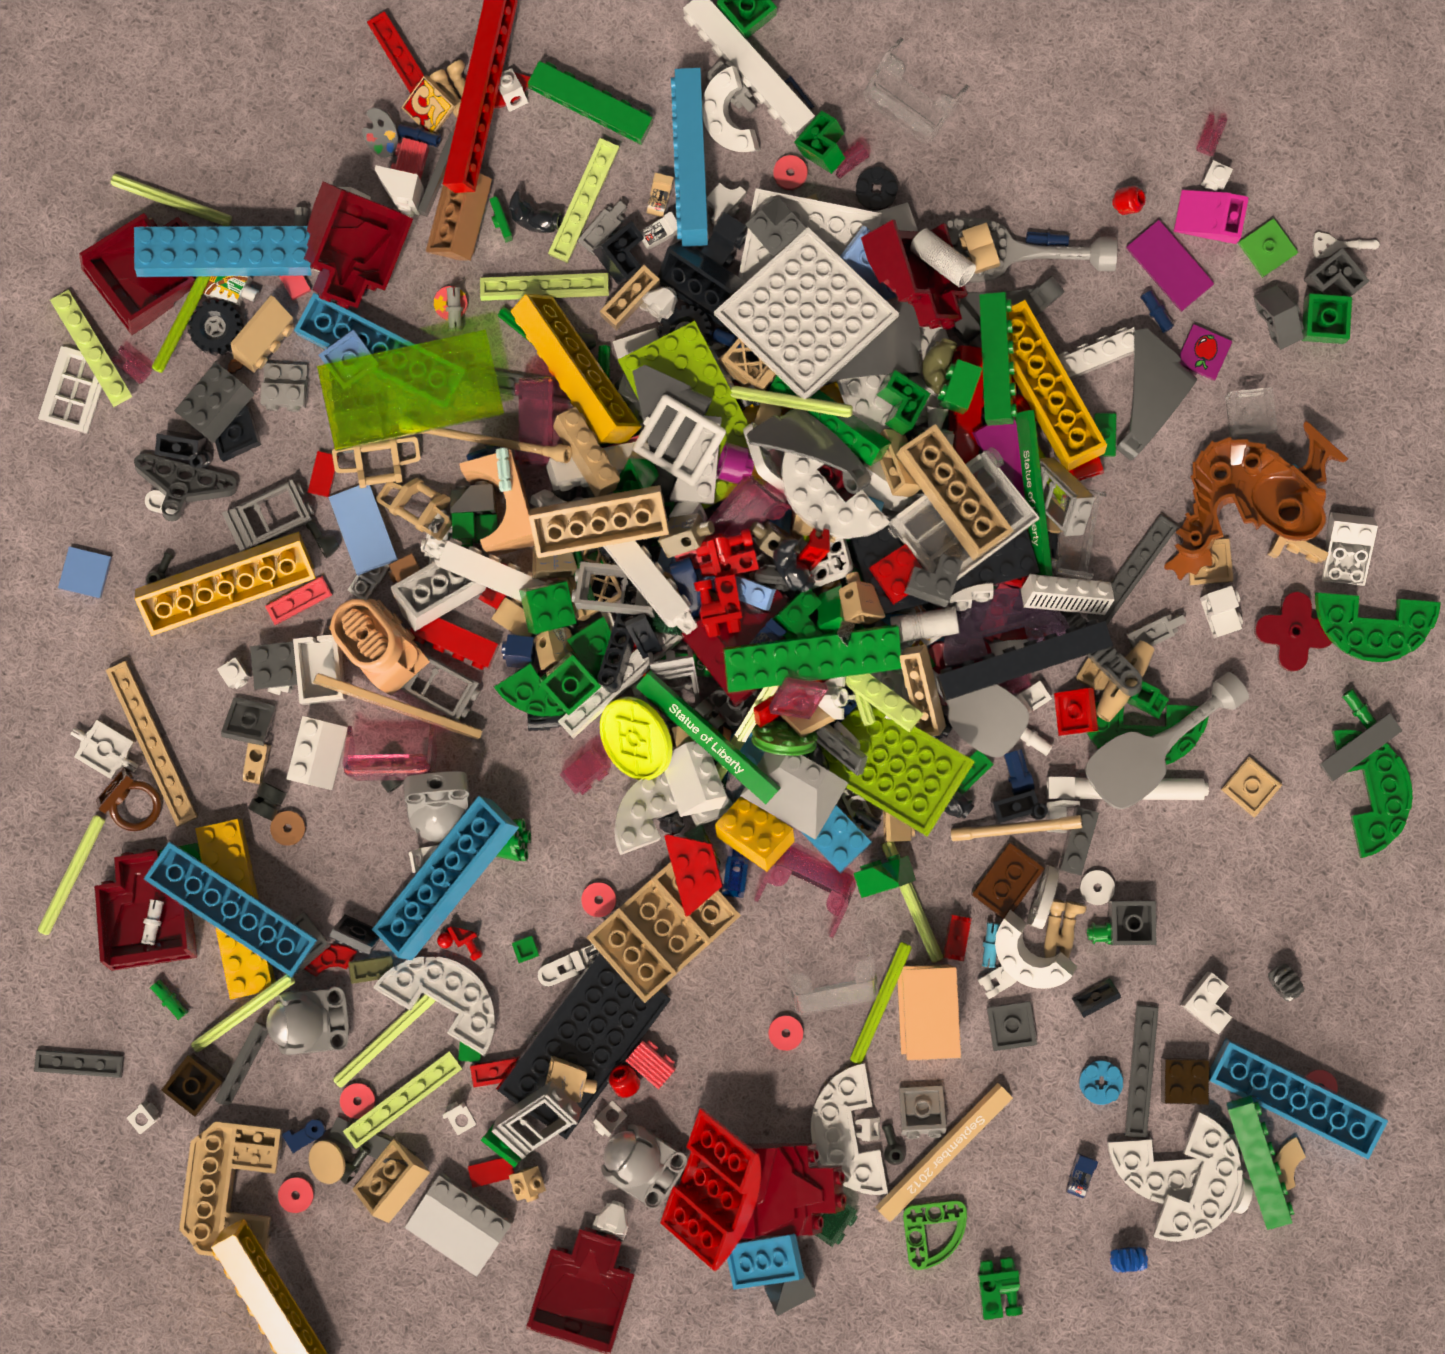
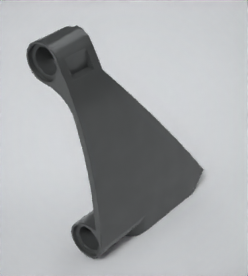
M1050 276L1035 289L968 293V296L960 299L961 302L958 303L962 319L956 322L955 326L950 329L963 343H967L971 347L982 348L979 294L1006 292L1007 298L1012 301V306L1026 300L1036 317L1065 291L1054 277Z
M898 299L893 302L891 306L899 313V317L823 386L847 378L888 375L894 370L905 377L920 375L918 352L921 348L919 322L914 307L908 302H899Z
M1147 328L1134 331V378L1130 430L1125 433L1126 435L1116 446V449L1130 461L1157 434L1197 381V377L1180 363V357Z
M647 365L633 370L643 422L647 416H651L664 394L671 396L702 416H705L712 398L693 390L689 385ZM668 405L647 439L649 449L653 453H655L678 413L677 410ZM685 416L663 454V459L671 464L674 463L697 422ZM654 464L659 476L653 486L660 485L662 494L669 497L675 485L676 476Z
M793 408L781 417L774 415L747 433L750 445L761 446L767 451L776 449L793 453L841 470L843 472L842 481H844V486L852 494L858 493L871 482L869 472L855 454L830 429L805 410Z

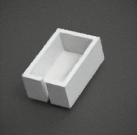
M317 636V639L314 637L293 639L299 703L309 705L347 700L346 694L313 683L315 675L318 673L345 682L342 651L333 636Z

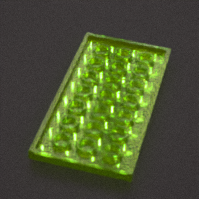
M486 329L317 366L335 451L505 414Z

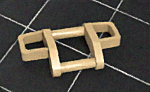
M416 436L391 437L386 441L365 444L357 442L353 443V445L332 449L335 471L337 473L357 472L360 489L366 488L367 485L394 481L401 483L400 466L420 460ZM414 442L416 456L399 461L396 443ZM391 448L394 473L365 477L361 453ZM354 450L356 467L340 468L336 454L342 451Z
M419 478L411 480L404 486L387 482L376 498V501L389 509L390 513L395 516L399 515L415 525V528L420 532H426L439 541L444 538L452 526V520L441 511L449 505L450 497L436 492L425 485L424 481ZM391 489L400 490L391 505L384 502ZM419 491L433 499L420 518L404 509L411 496ZM438 513L445 521L439 531L434 533L427 528Z

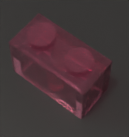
M592 747L559 775L575 795L579 793L584 795L592 788L590 784L597 779L600 782L609 774L607 770L610 767Z

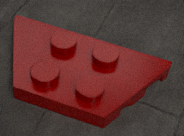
M666 834L664 837L685 917H687L723 886L712 843Z

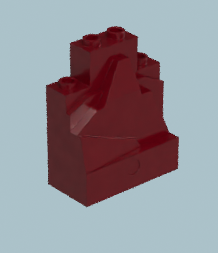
M323 181L308 223L307 232L310 234V238L307 243L308 249L304 256V259L311 263V268L320 271L313 287V291L319 293L318 298L327 302H331L332 299L336 300L337 305L349 309L350 306L358 308L366 288L375 292L377 288L385 291L413 218Z
M145 213L79 253L81 270L131 336L174 306V302L184 297L191 290L196 276L137 277L134 267V227H158L152 218L148 219ZM176 217L162 227L190 226L186 221L182 222L179 217Z
M891 220L862 236L861 240L867 260L879 283L883 282L897 294L899 302H908L914 307L920 327L950 329L955 326L956 322L962 319L958 303L961 302L960 299L968 296L965 285L962 287L956 286L910 251L911 242L919 231L898 230L896 221ZM946 223L930 230L953 248Z
M778 590L775 592L770 610H763L739 600L742 613L740 632L729 634L725 622L718 624L720 636L708 638L705 627L701 626L700 619L696 622L697 628L688 635L684 632L681 633L684 643L686 642L733 701L735 707L760 688L728 692L723 648L749 644L770 619L790 601L785 592L782 594Z
M145 849L142 853L138 854L125 852L119 857H114L116 882L103 881L101 885L94 886L100 963L111 971L197 958L192 911L144 880V877L160 856V853L155 851V849ZM150 900L164 902L160 917L162 923L161 926H158L155 945L141 943L145 923L143 922L144 919H147Z
M817 1143L747 1144L759 1154L761 1182L753 1214L741 1238L755 1239L761 1236H783L789 1234L813 1236L822 1232L824 1221L821 1213H838L845 1210L846 1195L843 1189L845 1174L842 1171V1165H818L819 1151Z
M585 1227L584 1230H579L572 1255L568 1254V1249L556 1246L555 1249H550L526 1325L527 1330L604 1354H611L635 1276L629 1268L619 1266L618 1269L614 1268L622 1243L618 1241L617 1236L606 1234L605 1237L597 1235V1230Z

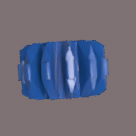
M1142 1247L1119 1248L1110 1252V1263L1112 1270L1115 1272L1143 1271L1148 1267V1255H1146V1249Z

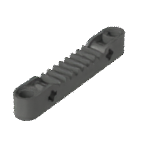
M1042 609L1064 633L1065 629L1077 626L1078 629L1086 627L1085 623H1087V620L1079 612ZM1110 647L1087 655L1124 694L1135 696L1141 691L1142 676L1115 648ZM1128 679H1134L1137 681V684L1130 687L1125 682Z

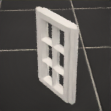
M61 346L38 419L88 434L102 387L95 375L92 381L81 378L86 360L80 351ZM70 357L82 360L77 376L66 373ZM64 378L75 381L70 398L59 395ZM79 382L90 385L85 402L74 399ZM57 399L68 402L64 418L52 415ZM72 403L83 406L79 423L67 420Z

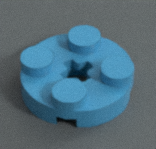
M1103 1060L1093 1061L1082 1070L1079 1077V1087L1084 1097L1094 1104L1105 1105L1118 1099L1123 1089V1077L1119 1069L1110 1062ZM1100 1076H1103V1079L1107 1081V1085H1103V1089H1099V1085L1095 1084V1080H1099Z

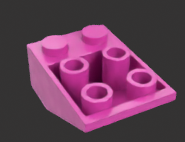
M1182 190L1173 232L1237 244L1241 239L1249 197L1225 192Z

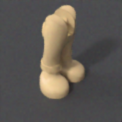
M458 60L449 65L446 72L444 69H440L429 76L457 104L452 111L456 118L461 99H459L454 88L450 85L447 75L453 81L455 88L462 98L466 81L465 78H462V72L465 69L463 60Z
M1053 899L1045 937V958L1054 957L1057 946H1060V952L1069 959L1074 942L1075 917L1086 912V905ZM1065 910L1061 934L1059 935L1060 923L1062 919L1061 913Z

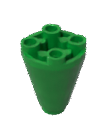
M524 818L512 819L519 828L496 857L512 861H527L529 856L527 843H531V831L526 830Z

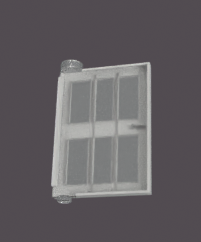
M990 447L965 465L1014 530L1007 538L973 561L926 495H923L890 521L888 531L895 539L899 537L904 544H907L917 561L926 571L934 573L941 554L962 560L963 563L957 578L959 580L1038 521L1039 516L999 468L1004 464V461L995 448Z

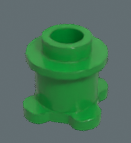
M1105 922V925L1091 923V927H1087V939L1091 940L1092 944H1095V942L1111 944V923Z

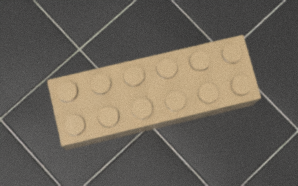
M936 424L900 448L896 454L973 561L1003 541L1014 531Z
M660 485L538 507L529 511V520L537 558L669 534Z

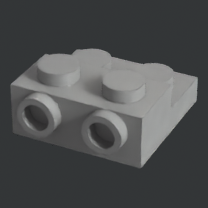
M266 363L264 365L260 404L270 411H278L279 407H286L287 411L299 412L300 408H306L308 366Z
M943 1086L899 1088L902 1135H907L908 1139H917L920 1137V1134H928L930 1138L941 1137V1133L946 1132Z

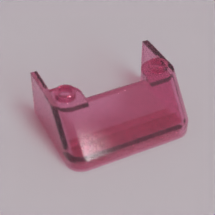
M553 377L519 378V383H515V396H519V442L553 446L554 385H556V380ZM515 450V461H519L520 466L547 467L550 457L543 454Z
M747 476L738 483L708 521H711L714 525V533L712 535L723 533L726 536L740 535L742 529H750L755 521L762 525L766 519H780L788 509L794 510L790 506L785 494L769 482L754 476Z
M430 725L427 754L355 755L352 726H348L342 764L344 773L350 779L355 781L404 780L412 775L435 773L437 760L435 725Z
M790 846L767 871L754 901H759L767 882L774 886H782L788 881L790 875L798 877L830 893L826 901V907L830 913L837 916L828 934L829 937L833 938L856 888V880L851 874L845 871L840 874L832 865Z

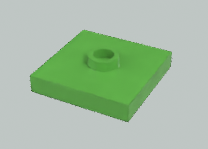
M1274 218L1238 243L1262 278L1298 254V251Z

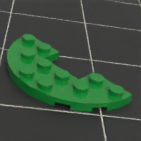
M1315 593L1317 616L1329 640L1347 655L1369 662L1393 661L1415 651L1425 642V638L1431 629L1435 627L1441 602L1397 599L1395 620L1359 618V596Z
M604 616L566 639L581 663L597 680L611 636V631ZM530 663L493 686L505 701L528 714L543 717L566 714L539 684V676Z
M1095 702V707H1096V709H1097V706H1098L1099 702ZM1166 705L1165 726L1123 725V706L1110 722L1097 716L1098 731L1087 732V735L1097 749H1100L1112 739L1129 732L1153 736L1172 727L1199 706ZM1209 716L1189 730L1172 746L1165 758L1166 765L1184 757L1195 747L1205 731Z
M1332 731L1336 751L1362 733V731ZM1387 743L1347 771H1363L1371 812L1351 816L1360 858H1365L1382 851L1403 831L1412 808L1413 792L1408 770L1400 756Z

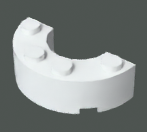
M734 66L728 67L718 73L705 90L702 101V117L705 127L717 143L729 150L737 152L760 151L755 130L738 128L729 116L728 106L730 99L743 86L738 68Z
M1010 910L998 928L995 941L996 953L1005 971L1018 982L1034 988H1052L1069 980L1073 976L1077 965L1061 952L1051 958L1037 957L1026 948L1023 941V930L1027 923Z

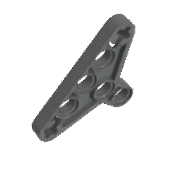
M144 453L139 454L134 459L136 472L165 495L161 510L163 517L167 521H177L182 516L185 505L188 502L229 497L237 491L236 479L228 474L204 468L197 469V467L193 468L189 464ZM148 462V465L146 464L144 467H141V464ZM163 466L171 468L170 472L165 474L161 473L159 469ZM188 471L192 475L187 479H183L180 477V474ZM203 477H210L212 479L209 484H203L200 480ZM218 479V480H219V483L217 482V489H216V488H215V486H216V480ZM227 483H230L231 486H228L227 488L223 487L226 486ZM176 489L185 491L182 496L173 495ZM169 507H176L178 509L175 514L166 513V509Z

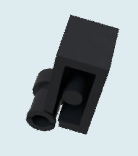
M169 430L161 431L156 435L155 455L189 460L190 465L193 468L197 467V469L210 465L213 460L212 454L205 450L206 437Z
M1035 790L990 803L996 824L1029 814L1033 819L1041 820L1048 813L1047 807L1043 803H1038Z

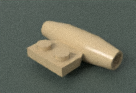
M1140 640L1127 654L1125 659L1143 678L1155 649L1150 644ZM1090 658L1087 659L1076 677L1077 681L1094 690H1104L1096 709V715L1107 722H1110L1131 697L1124 694ZM1128 679L1125 684L1132 687L1137 684V681Z

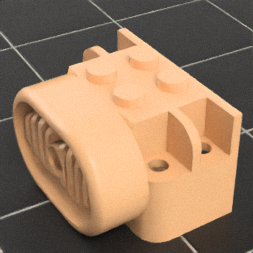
M348 600L341 604L333 614L331 625L329 626L332 636L352 663L360 667L377 688L392 696L430 661L413 641L415 636L407 628L404 629L401 625L403 623L402 620L395 613L392 614L381 600Z

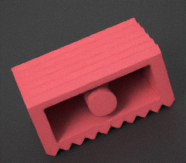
M403 138L402 143H398L395 155L398 156L396 164L392 163L390 169L418 174L421 180L429 153L428 144Z
M642 1040L626 1059V1062L659 1089L676 1070L673 1066L675 1061L666 1054L661 1056L657 1052L659 1048L652 1041L648 1040L645 1042Z

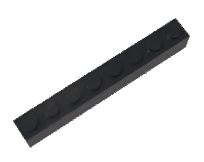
M1098 619L1085 623L1086 627L1078 629L1077 626L1065 629L1066 634L1057 636V633H1052L1044 636V641L1037 643L1036 639L1023 643L1024 647L1017 650L1015 646L1003 649V654L995 656L994 653L982 656L983 661L974 663V660H969L961 663V668L954 670L953 666L942 669L940 670L941 674L936 676L943 699L948 701L1113 646L1106 622L1099 623Z

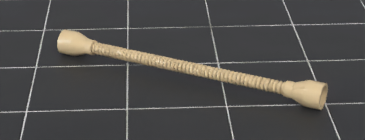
M403 417L399 423L400 432L407 435L427 433L543 454L561 463H568L572 456L571 447L561 444L541 446L429 426L410 417Z

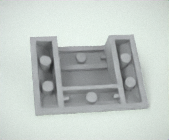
M765 752L757 767L781 789L766 805L746 786L740 796L816 840L847 787L848 782L803 755H779Z

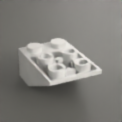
M1330 513L1325 551L1329 554L1324 561L1322 581L1365 586L1378 528L1373 517Z

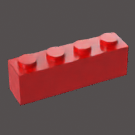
M440 618L433 620L416 631L412 627L410 629V632L415 636L414 641L423 645L427 641L433 644V649L444 653L445 650L453 653V658L464 662V659L472 661L471 666L483 670L484 667L490 669L500 646L491 640Z

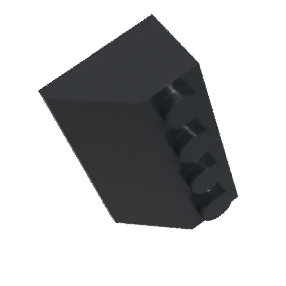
M682 240L667 247L658 274L662 287L672 288L676 292L677 297L689 305L695 306L697 310L698 308L701 309L708 318L720 326H724V324L714 315V311L746 283L693 246H682Z

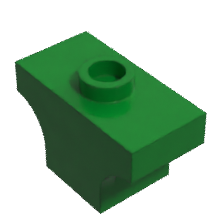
M1142 681L1141 691L1137 695L1131 696L1127 703L1159 719L1169 698L1161 694L1160 689Z

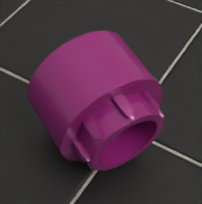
M726 442L719 458L716 478L734 484H739L740 481H749L754 468V462L748 448Z

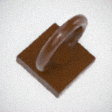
M125 767L121 769L96 799L98 809L104 814L109 810L115 824L128 831H141L153 825L158 819L162 807L161 798L157 790L146 782L134 781L131 772ZM131 789L145 791L151 797L153 803L152 812L149 817L138 823L124 820L117 808V805L125 800Z

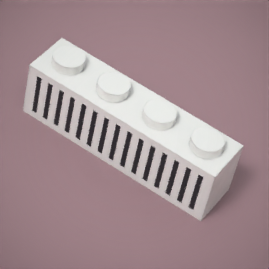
M1030 574L1021 588L1023 605L1027 608L1105 615L1114 601L1111 582Z

